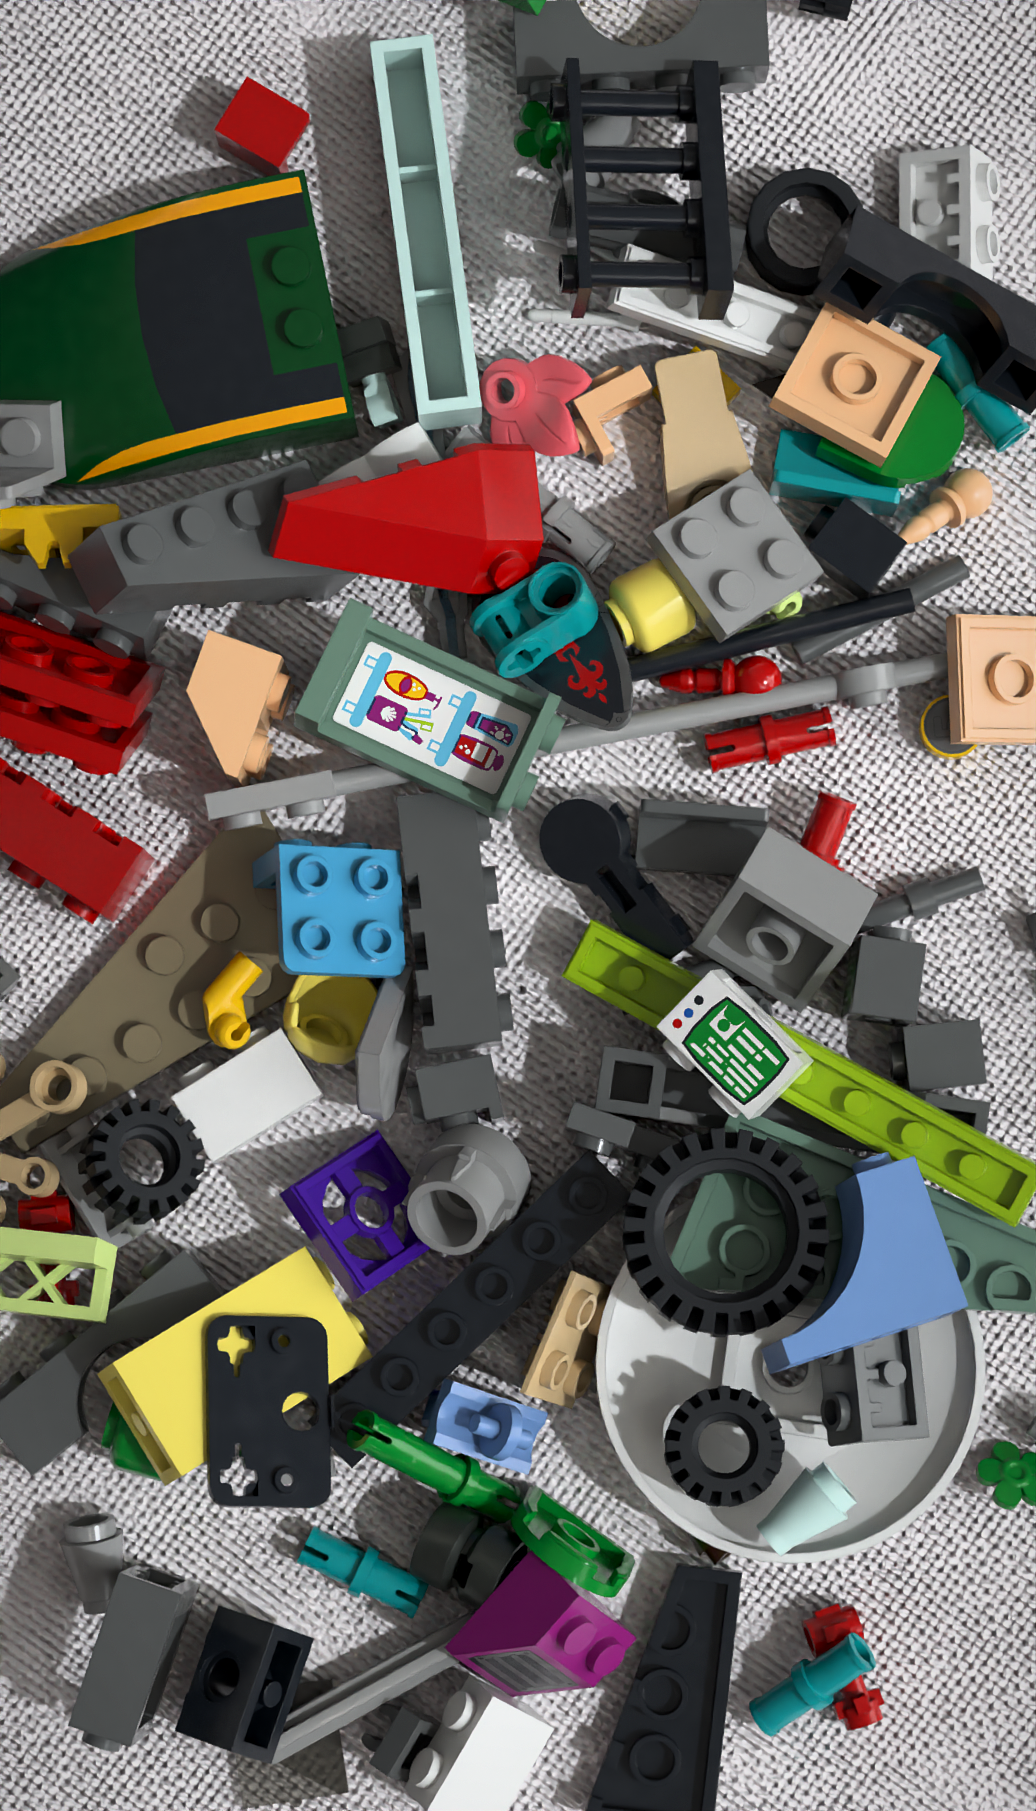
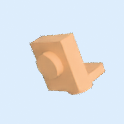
M622 365L603 372L592 380L590 384L592 391L573 400L572 413L575 417L573 422L580 443V451L585 457L594 453L601 466L612 462L615 452L602 425L651 399L653 386L641 365L627 372Z

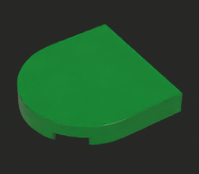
M932 373L881 468L825 437H822L815 456L873 483L890 488H905L906 484L923 482L933 477L937 478L951 466L957 456L964 435L963 410L959 401L955 398L956 395L942 379Z
M531 1485L510 1519L512 1527L520 1539L541 1560L571 1582L599 1596L615 1597L631 1575L635 1563L634 1556L537 1485Z

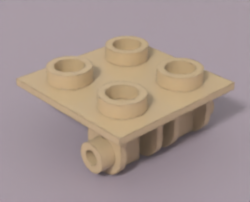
M571 1270L567 1281L560 1280L549 1307L554 1312L552 1316L545 1315L544 1321L549 1324L544 1334L538 1332L536 1339L541 1341L540 1345L533 1344L524 1368L520 1373L526 1376L520 1389L521 1393L572 1409L575 1400L585 1394L594 1374L592 1360L597 1349V1337L602 1314L612 1288L574 1270Z

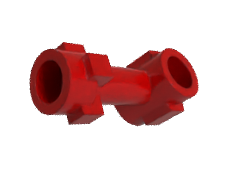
M58 1190L43 1198L31 1196L28 1199H19V1228L53 1233L75 1232L74 1204L68 1194L59 1195ZM40 1264L46 1274H49L57 1267L55 1265ZM65 1276L55 1284V1287L69 1305H75V1297L80 1296L79 1280H66ZM47 1292L35 1300L54 1303Z
M839 1603L831 1604L812 1611L813 1617L802 1621L806 1642L815 1658L843 1641L851 1633H856L864 1640L863 1628L852 1604L842 1607L839 1606ZM862 1675L840 1690L842 1699L832 1703L836 1719H843L847 1731L859 1729L883 1719L879 1707L884 1704L880 1689L872 1688L867 1690Z

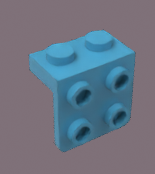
M291 839L276 842L274 848L252 863L253 888L276 889L279 964L284 972L291 975L394 978L404 971L405 945L400 850L372 849V845L367 843H345L335 847L312 846L311 841Z

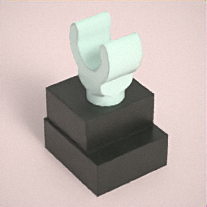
M375 316L337 330L348 385L354 388L363 384L367 408L374 427L378 426L379 429H383L404 421L398 401L386 377L403 370L389 322L380 316Z

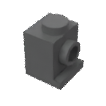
M491 1054L416 1069L418 1085L406 1087L414 1125L426 1122L427 1124L440 1122L441 1132H444L461 1124H479L477 1114L490 1111L492 1124L505 1121Z

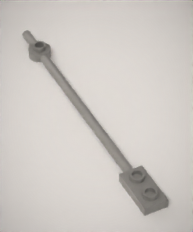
M947 652L904 661L870 665L831 675L780 684L762 694L738 692L632 713L630 722L618 731H606L586 726L582 723L563 726L551 753L548 754L538 749L535 758L831 700L848 698L850 710L884 704L888 702L886 690L948 678ZM371 763L204 794L209 821L223 820L224 830L230 831L263 824L260 812L286 807L288 819L326 812L324 800L413 781Z

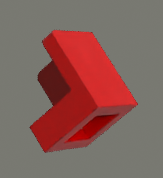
M246 77L214 131L219 147L266 175L272 176L289 172L287 159L309 125L310 116L304 109L253 79Z

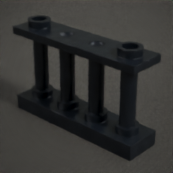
M566 58L561 82L550 84L549 118L550 122H560L567 254H561L559 257L558 288L560 294H570L571 318H584L592 288L686 289L687 295H697L698 320H724L734 292L718 61L693 60L686 85H677L676 91L581 90L579 58ZM582 116L675 117L676 124H685L686 142L681 141L679 148L584 146ZM586 172L678 174L680 181H689L690 199H684L683 205L587 204ZM589 230L682 231L684 238H693L694 256H688L686 263L591 261Z

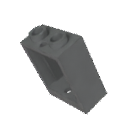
M141 1563L119 1573L68 1726L84 1731L81 1739L83 1742L106 1751L119 1752L121 1744L131 1747L150 1733L200 1585L199 1583Z

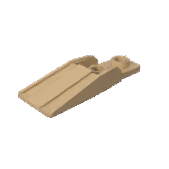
M710 349L660 359L654 365L665 424L660 426V452L668 520L747 470H752L733 411L728 410L718 356L715 351Z

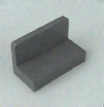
M641 799L635 861L638 864L636 868L637 870L735 877L741 865L766 830L770 809Z

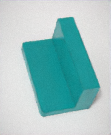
M781 429L769 495L839 507L845 497H847L867 513L893 517L900 501L901 492L899 488H890L873 483L815 456L823 436Z

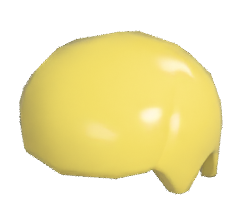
M299 975L286 999L283 1013V1030L287 1033L288 1040L299 1053L315 1062L346 1065L355 1059V1050L378 990L370 978Z

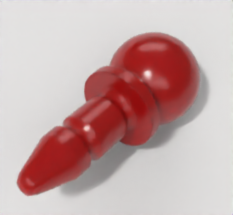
M752 655L742 659L738 664L732 659H724L722 671L718 668H698L696 671L688 668L662 675L658 682L661 687L681 694H691L693 691H696L698 694H717L720 691H723V695L738 692L762 694L782 684V676L774 661L765 656Z

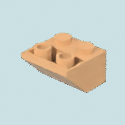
M208 630L186 691L226 776L235 788L249 786L251 778L262 780L274 747L273 744L269 743L270 737L267 734L273 718L281 721L284 720L293 698L295 685L291 684L292 677L289 676V671L281 655Z

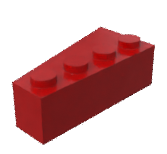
M0 757V850L14 858L7 870L38 890L41 889L46 880L67 893L61 904L91 924H94L100 914L114 923L155 859L140 845L125 836L123 838L117 835V832L103 824V822L80 807L72 806L64 801L61 796L24 772L11 767L8 762Z

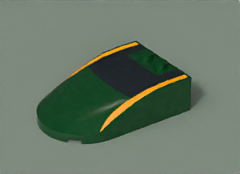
M304 169L203 190L145 206L32 248L13 259L0 270V400L61 401L66 477L50 484L79 490L111 488L359 437Z

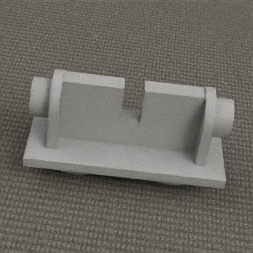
M85 1116L67 1127V1131L39 1145V1148L46 1160L51 1161L58 1168L60 1183L93 1237H98L118 1246L117 1249L152 1230L155 1224L151 1219L145 1224L133 1225V1217H129L123 1223L112 1219L115 1209L109 1207L102 1213L94 1206L101 1199L96 1191L88 1196L86 1195L82 1185L89 1180L88 1174L79 1175L78 1163L85 1158V1154L79 1153L82 1142L90 1136L88 1132L93 1128L94 1124L89 1116Z

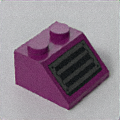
M530 1550L444 1648L463 1664L510 1696L515 1697L593 1688L605 1675H608L619 1666L626 1650L637 1638L591 1592L556 1572Z

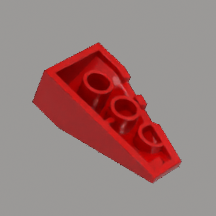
M472 443L454 448L453 457L421 465L418 459L399 463L397 464V473L363 481L358 476H352L283 495L268 549L271 556L277 559L468 594H501L533 574L544 541L535 451L530 444Z

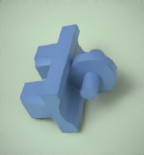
M444 1378L441 1389H434L430 1393L421 1422L422 1426L427 1427L424 1441L528 1475L532 1464L531 1453L533 1443L538 1432L544 1426L548 1413Z

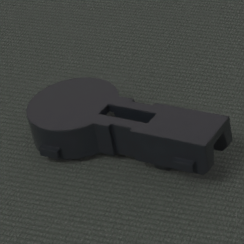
M585 793L573 796L553 807L541 825L539 844L544 860L554 873L569 882L586 884L595 896L599 894L612 911L609 915L624 935L659 955L671 960L694 943L693 937L689 932L690 927L679 913L675 914L653 883L648 884L637 870L636 866L638 864L629 853L631 832L627 819L630 816L619 801L613 803L603 796ZM607 864L610 870L599 874L597 871Z

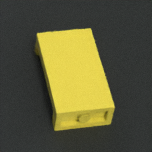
M306 1246L97 1373L164 1486L207 1461L205 1333L210 1322L216 1318L233 1315L309 1317L318 1320L326 1329L328 1337L329 1384L373 1357L366 1346L368 1344V1336L362 1323L353 1313L345 1312L332 1291L335 1288V1284L329 1269L319 1258L312 1257ZM231 1327L229 1336L218 1340L217 1345L219 1351L229 1353L230 1363L234 1364V1376L237 1377V1366L240 1365L242 1354L252 1352L253 1346L251 1340L241 1339L240 1328ZM280 1336L278 1338L280 1346H288L289 1341L287 1337ZM298 1393L288 1396L283 1403L282 1413L308 1397Z

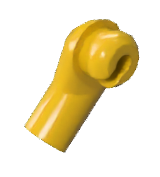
M240 951L208 986L202 996L206 1031L214 1044L227 1049L240 1048L250 1038L251 1029L250 1024L247 1023L242 996L264 972Z

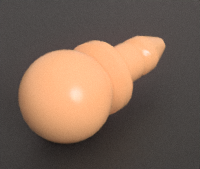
M964 468L955 471L946 479L943 487H938L931 492L929 497L930 505L921 510L918 515L908 519L898 533V536L907 541L906 545L923 541L930 533H934L944 525L949 528H957L965 522V519L980 516L988 509L992 501L993 490L989 479L976 469Z

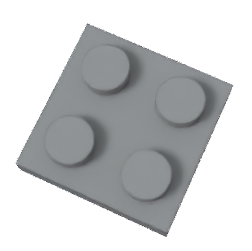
M751 469L662 524L645 539L719 643L812 584L824 573V570Z

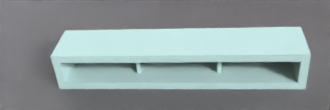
M433 34L369 42L418 423L425 431L481 424L482 404Z

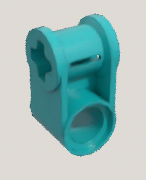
M552 562L542 566L534 574L507 591L497 594L480 604L471 614L469 625L473 633L478 637H484L496 656L494 664L499 675L504 678H514L533 670L551 654L575 639L585 636L594 627L598 619L599 607L582 574L573 565L565 562ZM567 594H575L573 600L566 606L552 608L555 601ZM497 615H500L501 618H499V619L496 620L495 617H496ZM509 631L513 635L511 639L506 637V633Z

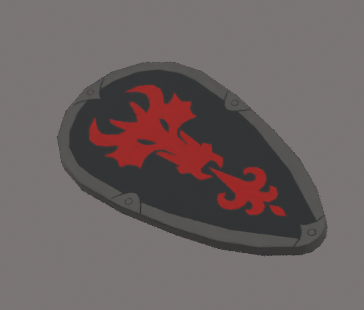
M541 548L533 574L542 566L552 562H565L573 565L582 574L599 607L598 619L594 627L585 636L575 639L551 654L533 670L514 678L529 691L544 698H547L550 692L562 697L557 711L562 715L586 726L606 731H618L630 722L634 694L630 665L620 636L607 607L603 603L602 596L585 569L567 554ZM473 594L471 614L480 604L497 594ZM567 594L555 601L552 608L566 606L573 600L575 594ZM497 615V616L495 617L496 620L499 619V618H501V616H500V615ZM510 631L506 633L508 639L513 637ZM479 637L481 644L496 659L485 638Z

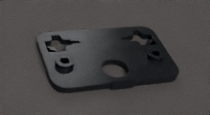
M225 1315L216 1318L210 1322L205 1333L207 1488L209 1496L213 1502L227 1508H314L320 1506L327 1501L331 1492L330 1430L335 1427L334 1394L329 1395L328 1337L326 1329L318 1320L309 1317ZM231 1327L240 1328L241 1339L251 1340L253 1346L252 1352L242 1354L240 1365L237 1366V1377L234 1376V1364L230 1363L229 1353L219 1351L217 1345L218 1340L229 1336ZM280 1336L287 1337L289 1341L287 1347L279 1345L278 1338ZM292 1394L306 1395L316 1406V1421L308 1430H295L283 1418V1403ZM235 1445L239 1447V1458L242 1459L244 1470L254 1471L255 1483L244 1486L243 1496L233 1495L231 1484L221 1483L220 1471L231 1468L232 1458L235 1457ZM284 1474L291 1477L292 1483L290 1486L282 1484L281 1477Z

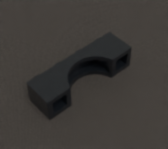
M857 205L825 247L813 295L867 325L878 316L887 313L910 314L930 322L946 333L962 350L970 363L977 386L1031 415L1036 409V305Z

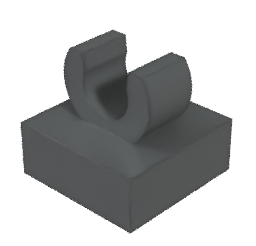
M385 1703L378 1710L383 1715L388 1716L392 1722L386 1735L381 1739L378 1736L364 1733L361 1740L368 1750L375 1752L369 1764L387 1777L408 1782L414 1759L420 1751L429 1746L441 1722L433 1716L403 1706L400 1708Z

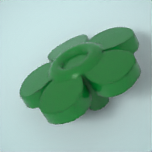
M530 100L519 111L521 123L530 129L521 130L515 135L513 140L514 147L519 155L526 158L536 155L540 166L552 169L551 161L558 154L556 147L561 142L560 122H550L549 101L545 108L538 101Z
M1007 1441L996 1443L990 1452L991 1458L982 1459L978 1463L976 1468L977 1480L985 1486H996L992 1499L995 1504L1003 1509H1015L1021 1498L1026 1504L1036 1506V1453L1027 1452L1019 1459L1020 1452L1015 1444Z

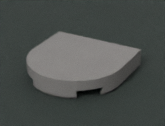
M405 966L404 971L394 978H383L355 1050L357 1107L361 1114L370 1115L371 1118L388 1121L392 1117L397 1107L407 1073L414 1021L413 967Z

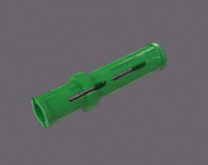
M369 1409L358 1413L351 1422V1424L372 1434V1436L369 1434L362 1436L348 1429L347 1444L351 1449L361 1451L436 1489L439 1498L454 1506L465 1504L490 1517L491 1520L498 1524L509 1521L515 1509L497 1501V1499L504 1497L516 1504L520 1503L521 1492L519 1487L481 1470L479 1462L468 1455L460 1453L454 1456L379 1417L378 1414Z

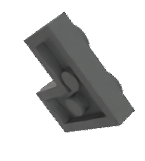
M577 1102L573 1103L564 1128L576 1133L572 1145L590 1150L593 1153L609 1157L613 1147H617L637 1154L633 1166L642 1170L645 1169L647 1164L650 1165L657 1158L658 1153L670 1145L672 1147L681 1142L680 1140L637 1126L635 1122Z

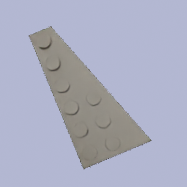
M265 811L260 812L263 824L225 831L223 828L1 1084L0 1109L30 1092L29 1087L32 1074L41 1064L47 1061L59 1060L71 1064L82 1071L87 1081L85 1100L77 1110L66 1115L49 1112L11 1135L21 1154H26L66 1130L67 1127L76 1121L91 1115L213 1042L206 1031L202 996L208 986L239 951L264 971L242 996L247 1021L288 997L299 975L287 974L279 964L276 889L253 888L252 863L274 848L276 842L283 841ZM68 1078L62 1080L57 1086L56 1094L60 1101L66 1099L71 1091V1082Z

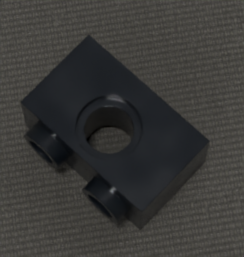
M218 1605L211 1628L206 1635L205 1645L189 1691L184 1698L183 1708L175 1731L227 1751L271 1764L314 1638Z

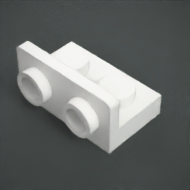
M971 144L899 153V229L992 280L993 263H996L1000 256L998 231L992 225V201L998 199L1000 191L999 174L995 164L992 163L988 156Z

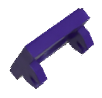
M378 1130L279 1194L352 1302L431 1249L413 1231L408 1220L407 1206L402 1205L409 1192L408 1185L411 1177ZM354 1172H363L381 1181L387 1189L381 1191L376 1187L363 1186ZM334 1181L346 1200L343 1206L344 1217L330 1225L324 1216L323 1198L327 1185ZM358 1197H368L379 1205L383 1215V1221L379 1228H370L359 1220L355 1211V1203ZM397 1205L400 1206L404 1218L405 1234L402 1242L391 1228L395 1217L394 1207ZM354 1234L363 1238H371L375 1241L386 1259L379 1261L361 1259L351 1254L343 1244V1241Z

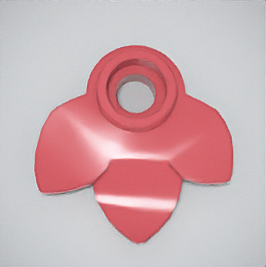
M554 354L543 355L530 363L518 358H503L491 363L484 371L479 386L483 406L491 414V442L493 444H530L537 453L550 457L577 453L580 450V443L574 422L565 404L580 396L589 387L592 379L575 362ZM505 379H508L514 386V396L510 401L505 400L502 395L501 386Z

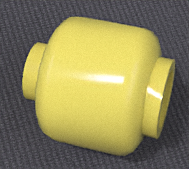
M659 558L652 559L614 579L609 586V599L603 602L613 620L622 645L627 647L632 644L638 650L645 653L652 652L689 633L696 624L695 608Z

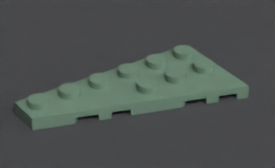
M742 1112L737 1118L729 1114L724 1126L725 1132L738 1133L739 1129L754 1132V1137L765 1141L767 1137L780 1143L779 1148L788 1155L791 1153L795 1154L803 1162L801 1167L808 1176L812 1174L819 1186L817 1189L821 1201L825 1200L828 1213L826 1228L829 1229V1244L826 1246L824 1255L826 1259L822 1271L805 1298L825 1299L838 1269L843 1238L842 1216L835 1186L854 1176L851 1165L864 1159L764 1117L758 1116L748 1120ZM714 1173L704 1176L670 1259L681 1275L700 1289L731 1293L753 1289L770 1277L778 1267L783 1256L786 1240L784 1217L775 1199L764 1187L753 1180L732 1173ZM925 1184L968 1303V1307L962 1310L1036 1315V1230L1020 1223L1014 1228L967 1201Z

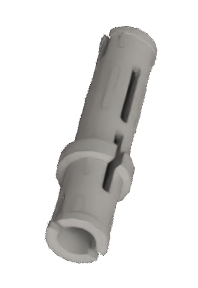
M468 425L454 438L447 448L444 457L446 459L453 457V449L472 443L490 442L477 433L475 428ZM538 482L543 543L548 540L552 541L592 575L611 554L616 546V542L613 539H609L573 510L575 503L566 495L559 499Z

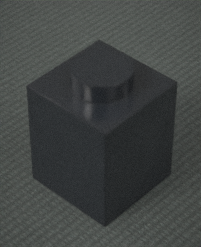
M845 497L836 511L825 505L803 534L804 537L812 542L808 549L824 570V574L858 599L870 596L907 544V541L847 497Z

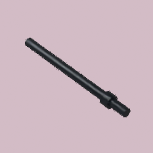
M907 587L743 628L721 643L718 642L715 636L627 657L632 682L916 612L911 589Z

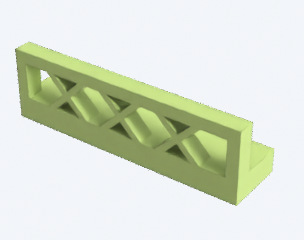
M0 1227V1273L14 1261L25 1262L39 1281L18 1299L8 1298L0 1288V1311L106 1324L118 1246L98 1237ZM40 1264L55 1265L57 1267L49 1274H46ZM75 1268L95 1270L89 1307L69 1305L55 1287L57 1282ZM47 1292L54 1303L35 1300Z

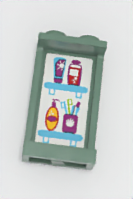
M349 598L295 711L294 727L503 824L511 807L523 812L539 779V776L528 772L539 749L545 753H551L566 719L555 714L562 697L550 692L548 697L544 698L373 619V608Z

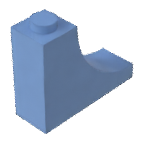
M889 1152L866 1158L851 1165L854 1176L835 1186L840 1204L843 1233L841 1256L836 1275L821 1305L800 1328L788 1337L761 1349L769 1374L944 1318L968 1307L915 1156L893 1163Z

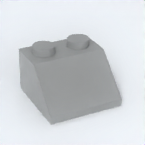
M768 826L741 865L692 944V947L801 1013L851 946L878 894L858 882L851 875L840 871L803 848L796 841L785 837Z

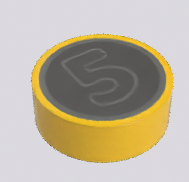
M949 694L936 698L923 711L919 721V735L923 745L930 753L942 759L954 760L965 757L977 747L976 744H951Z

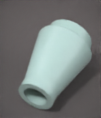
M823 1461L812 1471L805 1467L767 1517L756 1526L772 1548L782 1556L792 1547L848 1519L846 1511L854 1506L857 1501L840 1478Z

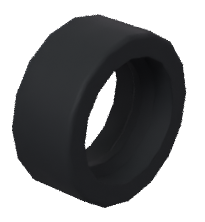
M808 167L785 171L764 184L751 203L745 235L748 259L760 278L781 292L800 296L813 294L820 266L811 268L795 267L787 264L776 255L770 245L767 231L770 217L779 205L791 198L801 196L821 199L834 209L842 226L857 205L863 208L862 203L850 185L831 172Z

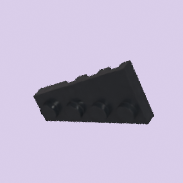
M681 1563L676 1564L584 1811H715L742 1579L741 1571Z

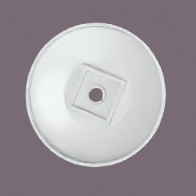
M696 1195L665 1216L663 1234L669 1257L673 1253ZM627 1260L622 1266L607 1299L597 1337L595 1367L601 1415L610 1442L620 1463L633 1483L658 1511L689 1535L719 1550L762 1562L798 1564L842 1558L883 1542L910 1525L935 1502L961 1467L972 1444L980 1420L985 1392V1350L977 1311L959 1310L944 1318L918 1326L929 1438L858 1443L831 1447L828 1444L827 1429L821 1419L820 1408L823 1399V1389L818 1360L805 1363L806 1375L799 1385L784 1387L775 1382L771 1374H769L761 1349L788 1337L800 1328L815 1313L824 1299L804 1298L792 1312L788 1313L779 1322L768 1328L759 1329L753 1334L739 1336V1334L727 1335L725 1338L711 1337V1334L697 1332L696 1334L683 1329L684 1326L673 1320L669 1322L658 1314L659 1310L651 1302L647 1303L640 1294L639 1286L635 1279H632L630 1276ZM710 1291L717 1294H736L731 1292ZM718 1386H730V1388L738 1390L743 1388L753 1392L752 1395L760 1401L763 1399L771 1407L769 1410L775 1418L778 1417L782 1426L780 1429L782 1440L785 1439V1451L781 1459L782 1466L771 1482L772 1484L754 1499L733 1507L708 1506L706 1503L693 1500L687 1496L686 1492L679 1485L677 1486L671 1478L672 1474L668 1465L666 1466L664 1458L665 1433L677 1409L697 1392L704 1389L717 1388ZM718 1421L708 1425L703 1430L698 1442V1451L707 1467L716 1472L729 1473L738 1470L746 1462L749 1455V1441L745 1432L738 1425L728 1421ZM824 1461L848 1488L857 1503L846 1511L848 1519L792 1547L784 1555L780 1556L763 1537L756 1525L767 1517L805 1467L812 1471Z

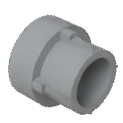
M461 1124L441 1133L420 1160L415 1174L409 1182V1192L402 1205L407 1206L409 1223L423 1243L441 1252L442 1257L467 1254L475 1250L484 1239L499 1235L511 1224L529 1196L531 1189L530 1169L520 1149L499 1131L479 1124Z

